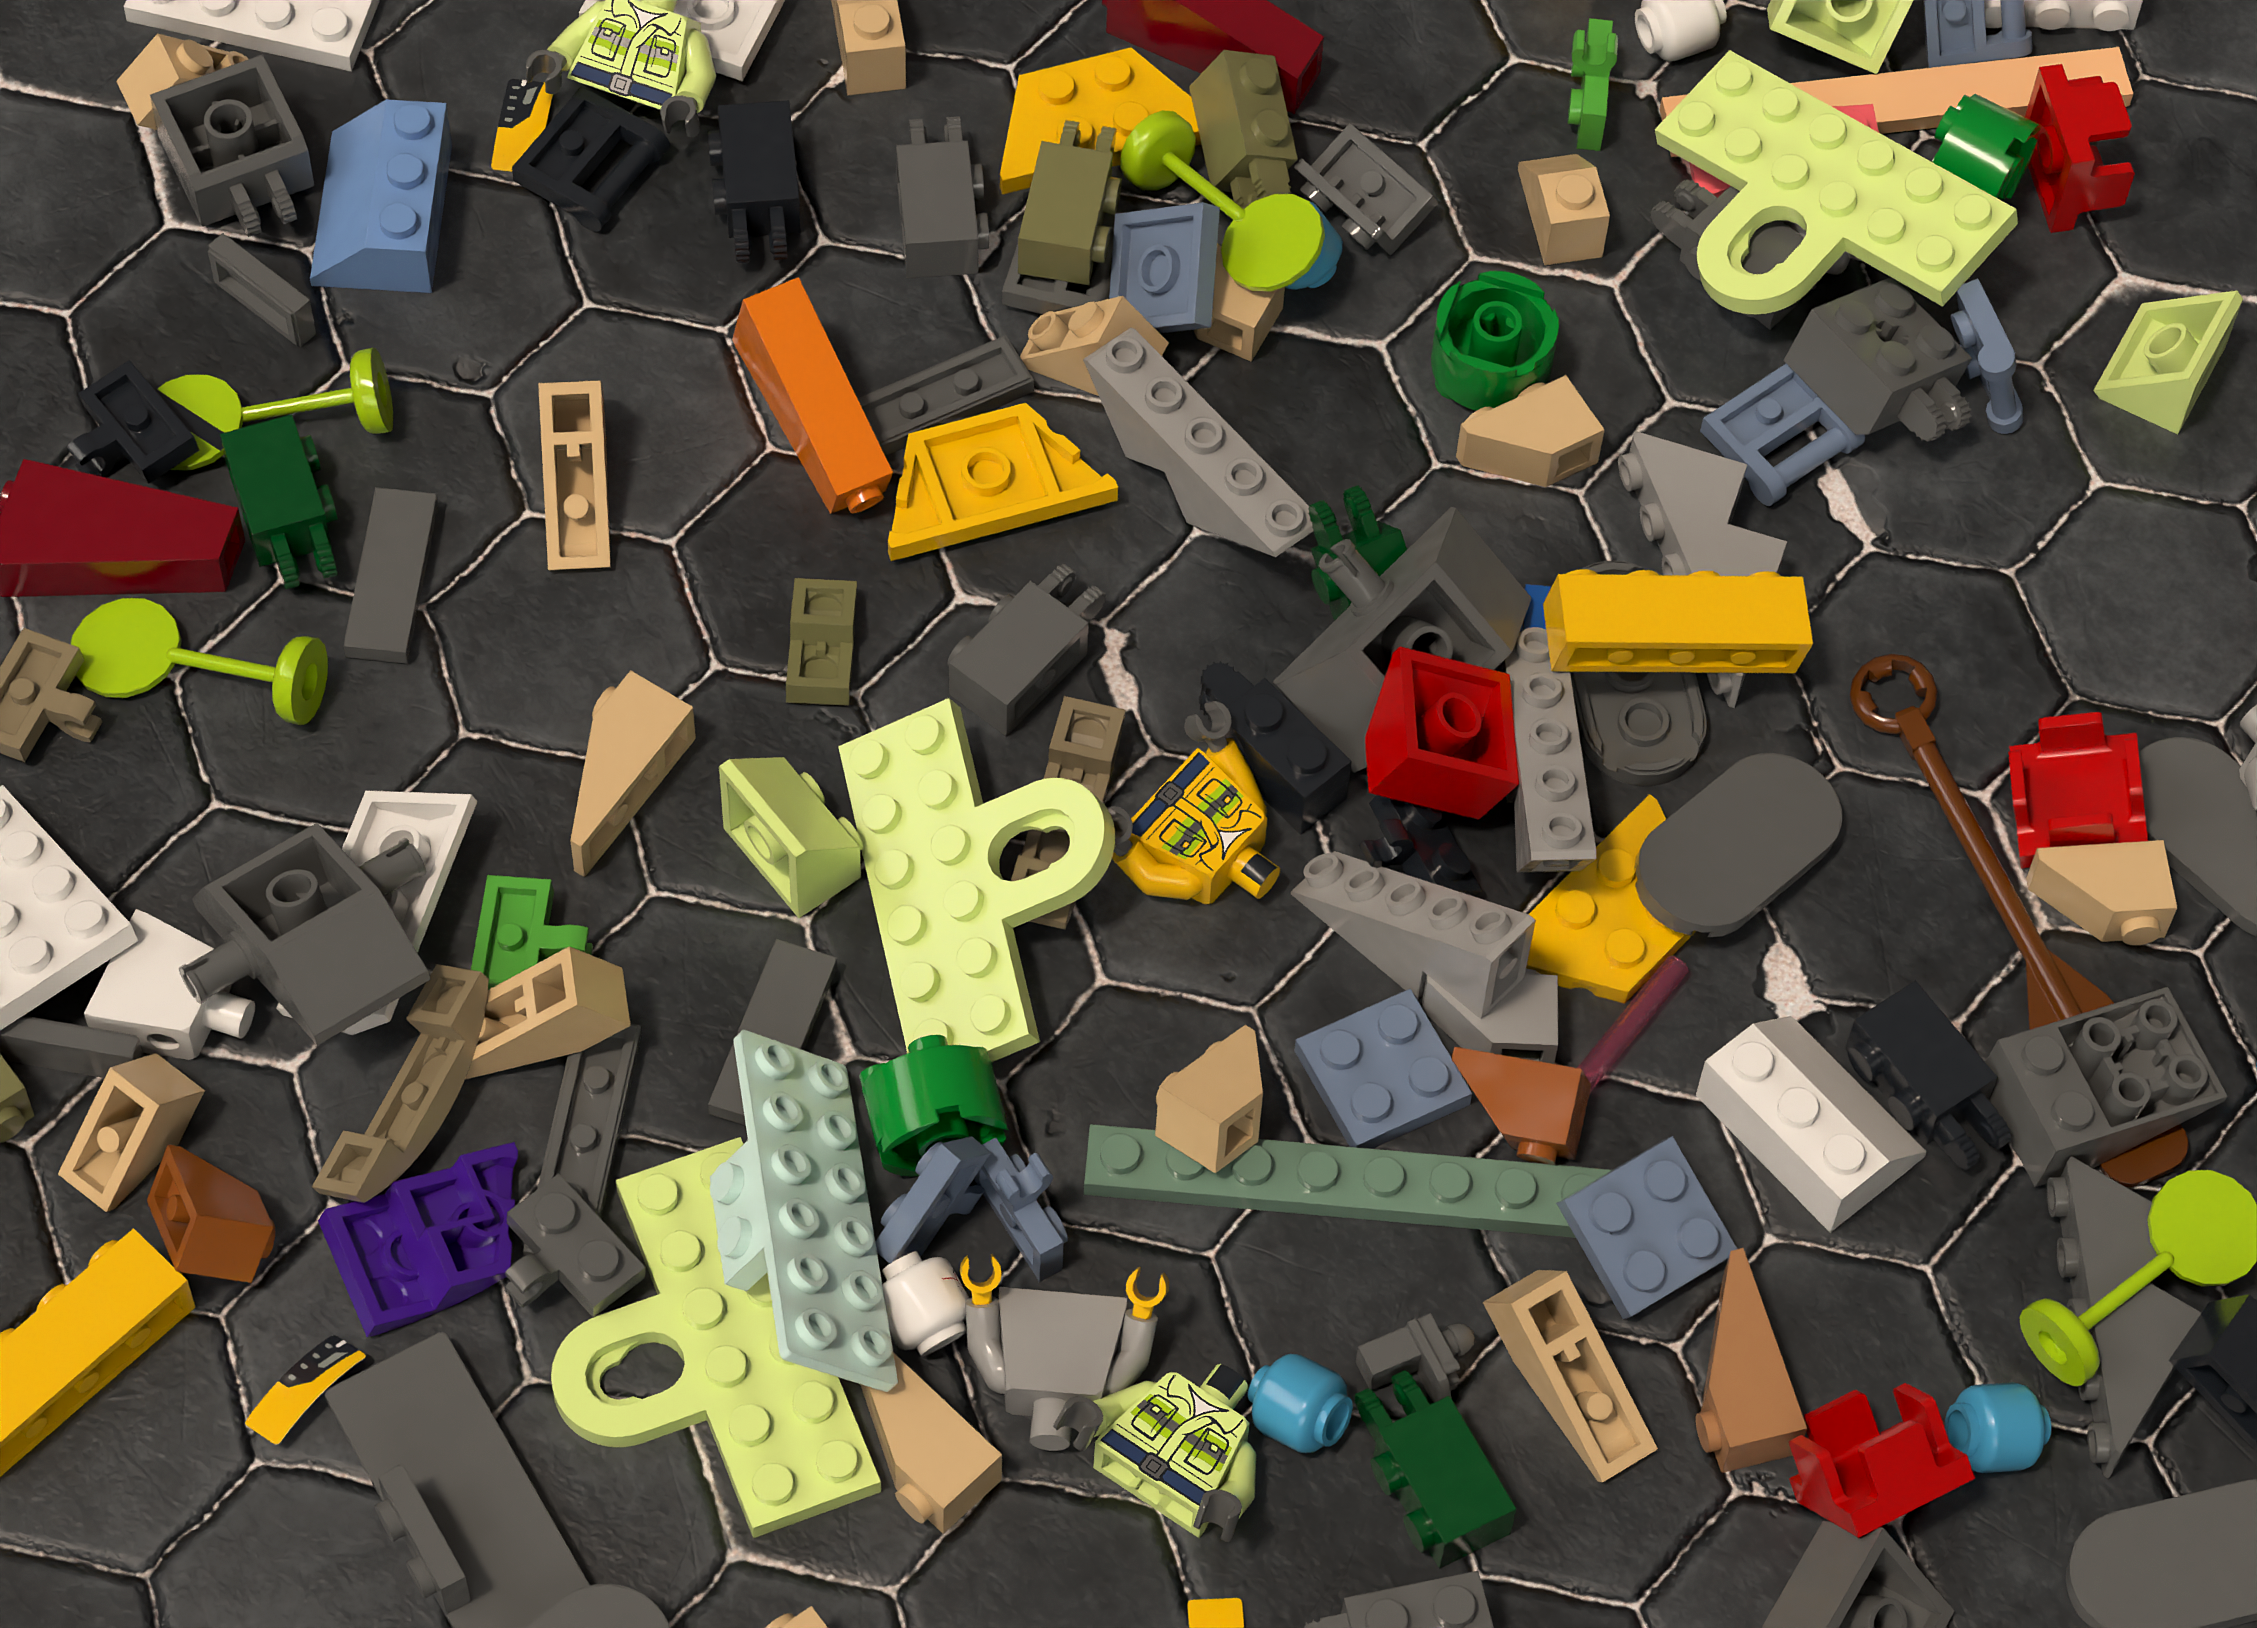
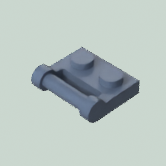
M1923 0L1926 59L1929 68L2011 59L2030 54L2033 50L2032 32L2026 29L2024 0H2000L2002 31L1998 34L1987 36L1984 0Z
M1977 278L1963 284L1956 291L1959 312L1951 314V320L1961 343L1959 345L1972 357L1965 370V374L1969 379L1978 376L1990 399L1986 407L1989 426L1997 433H2013L2020 428L2024 420L2022 403L2012 381V375L2016 370L2015 353Z
M1784 364L1705 416L1700 430L1725 458L1747 464L1744 478L1749 482L1750 489L1755 497L1766 506H1771L1787 494L1786 488L1839 452L1850 453L1865 442V435H1855L1787 364ZM1817 421L1827 429V432L1774 467L1764 458V456Z

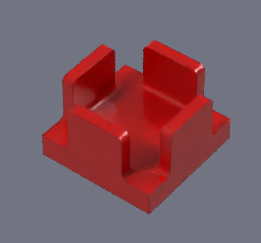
M2063 64L2039 67L2025 118L2040 124L2041 130L2033 136L2038 141L2028 167L2050 233L2073 230L2077 216L2082 212L2120 207L2126 203L2135 175L2132 164L2125 162L2103 165L2098 148L2093 145L2090 146L2089 142L2127 137L2132 124L2117 83H2103L2101 76L2068 80Z
M2102 713L2071 714L2040 718L2038 720L2040 742L2009 746L2012 798L2021 869L2031 867L2037 848L2148 841L2137 733L2106 735L2104 733Z
M1907 1383L1893 1388L1903 1421L1880 1433L1867 1396L1858 1390H1853L1805 1414L1803 1418L1807 1426L1808 1438L1800 1435L1789 1441V1446L1799 1474L1789 1478L1797 1502L1858 1538L1975 1479L1967 1454L1954 1448L1949 1442L1934 1398Z

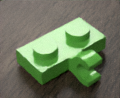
M1589 18L1586 41L1585 30H1577L1573 36L1571 76L1582 77L1581 89L1571 88L1567 124L1578 125L1577 149L1600 151L1607 114L1609 75L1611 68L1617 62L1618 37L1616 33H1612V20Z
M487 875L471 970L481 971L489 978L488 990L569 946L592 955L593 944L587 943L588 927L580 925H549L554 897L551 879Z

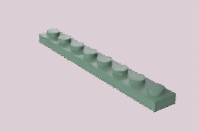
M1090 1124L1084 1195L1576 1238L1556 1203L1612 1170L1258 1139L1255 1145L1217 1173H1214L1156 1137V1130Z

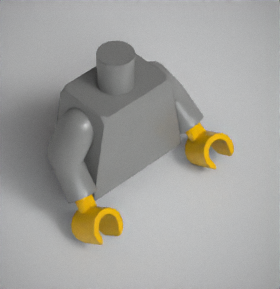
M991 1254L993 1274L990 1279L979 1283L974 1282L968 1276L969 1259L966 1256L961 1262L960 1274L963 1283L972 1292V1298L965 1302L969 1354L988 1388L997 1393L1004 1394L1006 1412L1012 1415L1032 1416L1030 1443L1033 1446L1049 1451L1068 1448L1070 1446L1072 1428L1064 1426L1056 1430L1053 1427L1065 1403L1075 1396L1085 1397L1094 1401L1128 1388L1136 1382L1147 1368L1158 1317L1153 1313V1308L1168 1293L1169 1279L1164 1272L1161 1275L1157 1296L1145 1297L1141 1295L1136 1286L1141 1267H1138L1126 1282L1128 1298L1134 1303L1133 1308L1127 1310V1298L1008 1287H999L998 1300V1298L992 1296V1290L999 1284L1002 1274L996 1257Z

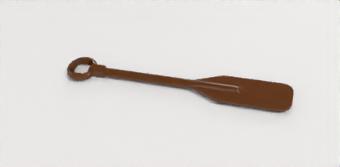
M1887 654L1878 656L1862 665L1851 682L1849 697L1854 713L1866 726L1878 732L1898 734L1911 759H1915L2025 960L2029 1030L2114 1004L2107 994L2053 954L2044 944L1936 746V739L1926 722L1935 709L1938 691L1933 675L1921 662L1906 655ZM1892 670H1900L1910 674L1908 680L1914 686L1916 695L1925 697V700L1919 708L1910 706L1895 713V719L1882 717L1877 714L1879 708L1873 702L1871 693L1862 691V688L1868 679L1872 682H1877L1883 677L1892 676ZM2179 1124L2102 1163L2099 1167L2105 1176L2125 1187L2143 1185L2181 1166L2188 1150L2186 1132L2182 1125Z

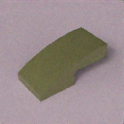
M795 578L790 619L786 703L849 706L857 581Z

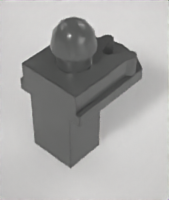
M1430 1313L1421 1318L1408 1321L1407 1325L1403 1328L1358 1346L1355 1363L1368 1388L1372 1390L1392 1382V1376L1404 1370L1408 1371L1409 1374L1416 1371L1432 1403H1435L1447 1396L1451 1397V1391L1456 1389L1455 1384L1460 1382L1456 1371L1460 1370V1366L1454 1355L1460 1357L1467 1353L1474 1345L1475 1336L1473 1330L1468 1325L1461 1323L1449 1324L1441 1332Z

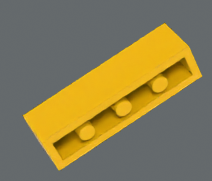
M1579 569L1566 574H1558L1543 603L1551 671L1796 673L1813 645L1803 577H1784L1772 571L1757 572L1749 576H1720V574L1714 571H1698L1689 575H1659L1652 570H1638L1627 575H1600L1593 570Z
M134 1228L119 1241L111 1240L101 1246L91 1257L88 1268L68 1285L60 1284L51 1289L39 1302L36 1312L16 1329L9 1328L0 1333V1477L196 1308L188 1280L182 1274L176 1272L175 1268Z

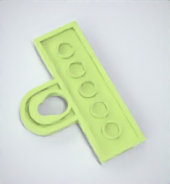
M1731 50L1725 54L1655 129L1658 145L1740 191L1708 225L1697 247V263L1704 289L1715 302L1735 312L1767 314L1791 306L1809 292L1845 251L1937 304L1944 306L2018 224L2016 208ZM1775 220H1788L1798 224L1806 231L1801 244L1783 263L1777 264L1769 272L1752 274L1742 267V262L1749 253L1750 239L1754 232L1762 225Z
M950 698L838 746L857 832L863 843V859L907 1054L909 1053L908 1046L912 1041L928 1035H943L946 1037L948 1045L984 1047L987 1049L991 1062L1039 1043L1040 1039L1013 928L1077 901L1091 891L1101 880L1111 862L1115 847V828L1107 807L1083 785L1064 778L1038 780L983 804L961 708ZM1032 829L1045 833L1057 829L1067 831L1070 837L1068 851L1061 859L1051 863L1048 869L1021 880H1003L999 869V859L1003 848L1011 838L1020 832Z
M741 1137L616 1180L617 1193L657 1295L598 1315L577 1326L567 1335L557 1350L552 1364L551 1382L556 1407L564 1422L582 1438L602 1446H635L707 1420L753 1538L880 1493L881 1481L839 1378L785 1361L781 1358L768 1273L759 1279L748 1291L724 1284L721 1255L717 1246L718 1234L714 1205L710 1195V1176L720 1164L726 1162L743 1145ZM655 1342L668 1345L677 1351L684 1361L682 1375L672 1387L644 1399L634 1396L620 1400L613 1399L604 1394L600 1387L602 1376L606 1371L620 1365L629 1351L641 1344Z

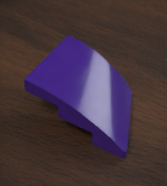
M515 1142L460 1155L451 1168L395 1181L385 1194L375 1196L365 1203L355 1201L324 1210L318 1220L367 1338L436 1314L507 1277L505 1272L511 1267L512 1254L507 1212L515 1206V1200L511 1199L513 1167L518 1159V1149Z

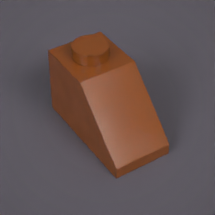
M1454 1047L1452 1061L1511 1149L1517 1150L1516 1156L1531 1163L1555 1165L1556 1157L1576 1159L1591 1089V1083L1582 1069Z
M168 1144L148 1195L147 1203L176 1272L252 1283L261 1258L266 1259L270 1255L275 1240V1224L269 1218L258 1191L186 1149Z

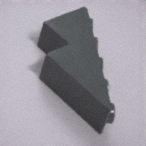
M2072 1156L2067 1161L2061 1177H2051L2048 1179V1210L2051 1217H2060L2063 1238H2059L2057 1242L2058 1270L2062 1278L2070 1277L2073 1298L2068 1300L2067 1308L2079 1317L2157 1256L2150 1242L2147 1221L2152 1202ZM2151 1283L2089 1330L2098 1348L2100 1364L2096 1374L2085 1384L2078 1386V1390L2083 1401L2090 1400L2094 1422L2089 1423L2087 1432L2089 1456L2092 1463H2101L2102 1474L2107 1479L2112 1475L2173 1373L2175 1367L2168 1360L2201 1315L2200 1311Z

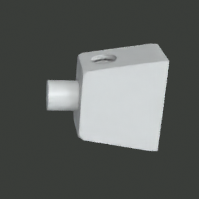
M135 909L129 922L138 941L111 958L84 1012L88 1027L136 1035L139 1038L143 1053H157L162 1056L186 1060L199 1056L211 1029L240 1039L243 1038L253 1020L255 1012L254 1001L230 994V985L207 998V1001L199 1004L196 998H193L179 972L180 966L189 964L214 948L143 911Z

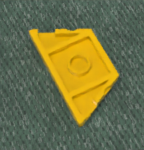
M1132 47L1019 75L1000 171V190L1002 195L1031 187L1041 141L1059 144L1065 120L1079 122V130L1081 131L1079 147L1093 150L1096 148L1097 136L1101 133L1102 126L1116 128L1112 167L1120 165L1122 149L1127 137L1136 125L1149 115L1162 110L1174 111L1188 121L1196 137L1195 146L1201 145L1191 96Z
M1027 403L908 434L904 468L897 490L892 531L889 532L888 555L890 560L894 561L1118 501V485L1116 480L1108 473L1101 477L1080 458V449L1064 435L1050 430L1046 420Z
M1649 794L1596 847V860L1581 871H1571L1529 913L1536 922L1526 966L1527 969L1535 970L1544 975H1558V986L1568 989L1584 988L1591 991L1595 996L1625 1004L1692 936L1676 932L1656 920L1643 906L1635 887L1637 881L1636 868L1634 870L1636 856L1647 836L1666 820L1657 799Z

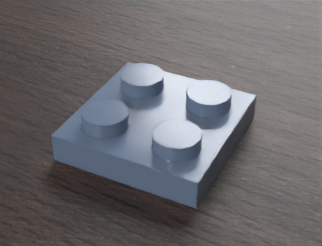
M1202 202L1115 214L1109 299L1124 296L1159 333L1211 328L1220 207Z
M1411 989L1297 1038L1295 1041L1294 1051L1349 1147L1373 1149L1469 1106L1471 1103V1090L1452 1061L1451 1056Z
M1673 1136L1662 1140L1556 1203L1622 1319L1633 1316L1728 1259L1730 1251L1737 1249Z

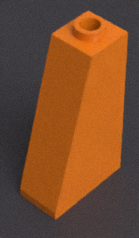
M799 277L743 299L732 341L828 511L832 514L848 507L850 513H857L876 505L884 498L882 493L887 490L893 471Z

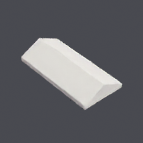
M365 791L342 850L357 866H360L398 844L403 838H407L409 843L414 845L423 860L426 875L421 878L417 877L384 896L418 953L474 812L477 800L472 794ZM399 998L348 1027L342 1033L354 1035L390 1022ZM279 1003L276 1009L283 1016L292 1018V1016Z

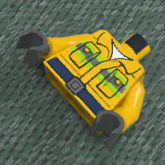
M1217 701L1205 703V710L1212 719L1211 731H1207L1203 726L1202 720L1196 714L1186 718L1184 729L1192 740L1207 743L1209 748L1206 754L1197 748L1132 818L1120 807L1111 806L1107 808L1115 828V847L1112 859L1136 886L1149 896L1183 900L1192 898L1202 904H1211L1233 881L1251 895L1260 899L1272 888L1280 874V867L1259 853L1265 844L1266 805L1254 775L1235 740L1225 738V734L1231 726L1229 710L1224 704Z

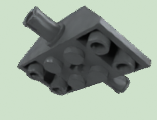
M1450 507L1380 577L1355 549V545L1350 539L1342 540L1333 545L1330 549L1338 558L1333 560L1325 553L1320 559L1318 566L1336 583L1351 601V604L1273 681V684L1352 761L1351 771L1354 773L1367 767L1365 736L1392 654L1399 646L1412 649L1414 644V650L1492 670L1513 652L1531 601V596L1454 507Z
M315 823L206 885L192 898L195 908L222 937L225 943L189 964L180 966L179 972L184 984L193 998H196V1001L202 1004L207 1001V998L247 975L253 979L258 978L318 1046L431 980L427 968L384 896L417 877L421 878L426 875L423 860L414 845L410 844L407 838H403L398 844L357 866L318 823Z

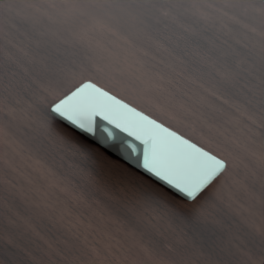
M742 1030L733 1041L748 1141L726 1162L720 1164L710 1176V1195L714 1205L718 1234L717 1246L721 1255L724 1284L748 1291L759 1279L768 1273L779 1354L783 1360L889 1392L898 1383L847 1069L843 1064L747 1030Z

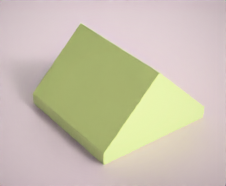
M2236 290L2142 303L2093 391L2099 399L2178 434L2227 345L2243 301L2242 296Z

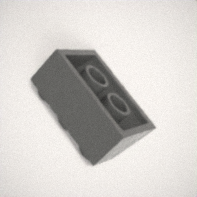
M1823 1521L1762 1628H1946L1954 1610L1884 1528L1879 1527L1858 1538L1830 1521Z

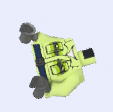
M677 0L597 1L572 22L547 50L533 52L526 61V82L530 83L534 76L541 72L549 73L545 81V92L548 94H556L562 86V71L569 70L568 79L660 109L664 130L667 134H670L671 127L676 121L685 120L688 137H695L700 132V122L697 113L703 109L716 80V72L708 39L701 32V23L674 13Z
M1217 1364L1200 1388L1180 1374L1169 1372L1157 1383L1144 1381L1094 1401L1085 1397H1072L1065 1403L1053 1425L1056 1430L1064 1426L1077 1430L1079 1434L1073 1446L1079 1451L1086 1450L1093 1437L1099 1436L1095 1441L1093 1468L1198 1538L1204 1533L1208 1523L1212 1522L1223 1528L1221 1540L1231 1541L1238 1519L1255 1498L1256 1452L1247 1442L1250 1423L1244 1416L1233 1410L1249 1387L1245 1379L1228 1366Z

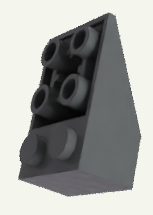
M2168 987L1999 1039L1985 1062L1998 1077L1989 1101L1996 1108L1998 1114L2007 1122L2010 1134L2012 1135L2010 1137L2012 1139L2011 1143L2034 1187L2047 1184L2048 1179L2051 1177H2061L2066 1163L2071 1156L2089 1167L2095 1168L2224 1102L2228 1097Z

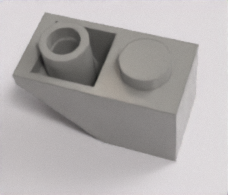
M1526 968L1524 978L1482 1019L1477 1017L1431 977L1426 975L1422 1009L1461 1048L1554 1064L1558 1048V975H1541L1535 970Z

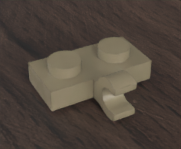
M26 628L22 629L0 666L1 754L25 762L48 722L57 725L62 731L73 738L84 742L92 741L102 724L101 718L91 715L96 706L95 701L80 694L66 692L84 662L79 647Z

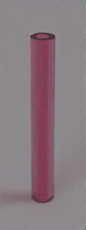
M1668 956L1579 1064L1577 1068L1584 1071L1591 1083L1590 1092L1687 975L1689 970L1682 960L1675 956Z

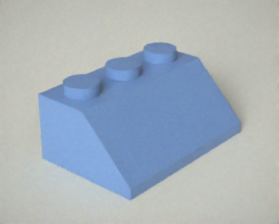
M386 99L332 131L310 275L311 286L432 293L452 149L446 103Z

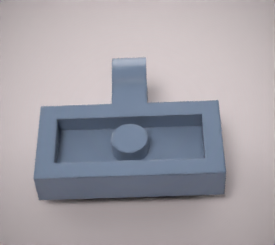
M972 1136L946 1143L938 1142L933 1145L918 1162L915 1171L919 1177L908 1194L898 1197L882 1216L881 1224L885 1228L875 1241L877 1253L890 1264L914 1251H917L919 1256H922L947 1217L954 1213L969 1214L984 1193L985 1189L980 1185H969L991 1152Z
M994 1138L982 1144L991 1154L974 1177L977 1185L985 1189L983 1193L1036 1278L1041 1282L1062 1270L1063 1244L1068 1241L1066 1230L1054 1209L1050 1206L1042 1209L1037 1202V1197L1049 1187L1053 1176L1038 1153L1029 1156V1164L1026 1167L1017 1154L1008 1157L997 1138Z

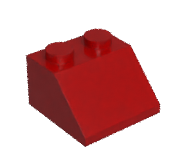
M1399 646L1392 654L1365 736L1369 793L1475 819H1480L1519 785L1510 674Z

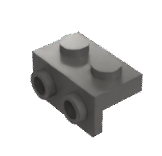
M1351 123L1346 126L1311 166L1302 158L1294 166L1296 171L1306 180V183L1299 190L1324 213H1327L1334 206L1348 219L1341 227L1366 250L1376 243L1391 256L1439 203L1430 192Z

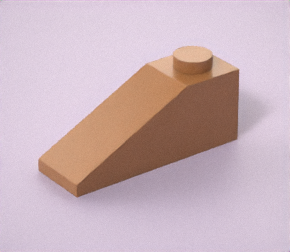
M1744 1248L1730 1251L1723 1274L1701 1412L1696 1414V1428L1700 1443L1706 1453L1714 1451L1721 1473L1793 1456L1789 1441L1800 1435L1805 1436L1807 1431L1806 1423Z

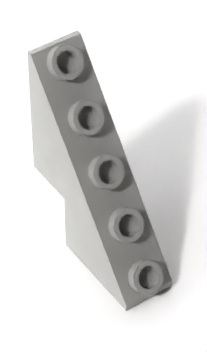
M1129 328L1083 359L1125 457L1165 472L1186 523L1277 557L1313 532V525L1308 514L1309 506L1136 329Z
M1638 431L1634 432L1630 452L1618 458L1619 473L1626 490H1635L1641 504L1640 520L1649 541L1656 540L1662 552L1663 575H1689L1698 571H1714L1720 574V576H1749L1762 571H1772L1779 574L1787 541L1730 525L1740 497L1747 464ZM1707 673L1709 683L1715 694L1723 693L1728 706L1735 708L1746 673Z
M1531 627L1519 633L1513 652L1502 662V672L1510 674L1519 785L1506 795L1507 803H1514L1517 873L1581 871L1596 860V846L1570 672L1551 671L1546 629Z
M1336 851L1322 854L1312 859L1304 868L1305 879L1291 891L1293 897L1403 989H1411L1417 1000L1423 996L1426 975H1428L1478 1018L1482 1019L1525 976L1536 922L1529 914L1385 867H1371L1366 861Z

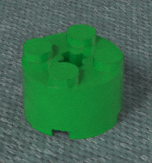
M1973 94L1971 97L1964 95L1956 108L1950 106L1937 127L1934 138L1941 141L1942 144L1931 162L2002 201L2006 197L2011 199L2033 155L2038 141L2033 136L2041 130V125L1980 95Z
M1488 271L1478 273L1477 280L1461 286V281L1448 289L1442 297L1437 310L1431 353V367L1435 377V386L1443 397L1452 399L1464 407L1477 411L1484 407L1496 408L1517 398L1523 390L1533 384L1541 382L1548 384L1555 354L1559 318L1555 308L1553 311L1544 299L1545 292L1536 283L1515 273Z
M928 1035L912 1041L908 1046V1054L897 1057L887 1063L870 1066L859 1075L876 1148L883 1168L890 1173L901 1176H919L915 1171L918 1162L938 1142L946 1143L972 1136L981 1145L997 1138L1002 1146L1006 1140L1003 1130H1008L1006 1116L987 1049L984 1047L948 1045L945 1036Z

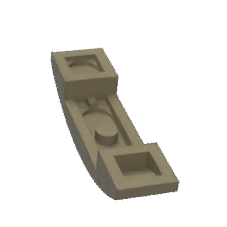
M1064 696L1049 747V761L1044 779L1064 778L1075 781L1087 788L1105 804L1126 710ZM1033 829L1029 830L1022 855H1018L1011 881L1021 880L1046 870L1051 863L1061 859L1068 851L1070 845V837L1067 831L1057 829L1045 833ZM1076 901L1029 922L1066 929Z
M436 964L430 975L431 980L427 981L406 1018L421 1033L365 1134L344 1130L341 1133L312 1185V1188L319 1194L365 1203L396 1181L427 1147L451 1110L469 1071L476 1046L478 1045L487 1003L489 978L481 971Z

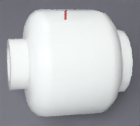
M1642 0L1641 8L1635 12V25L1645 50L1650 54L1656 52L1663 60L1671 62L1713 48L1720 37V24L1726 22L1727 14L1723 0Z
M914 1251L895 1260L882 1270L887 1279L882 1284L890 1335L900 1349H918L921 1357L926 1356L952 1343L967 1332L964 1324L966 1321L965 1302L969 1297L947 1259L933 1257L922 1261L918 1252Z

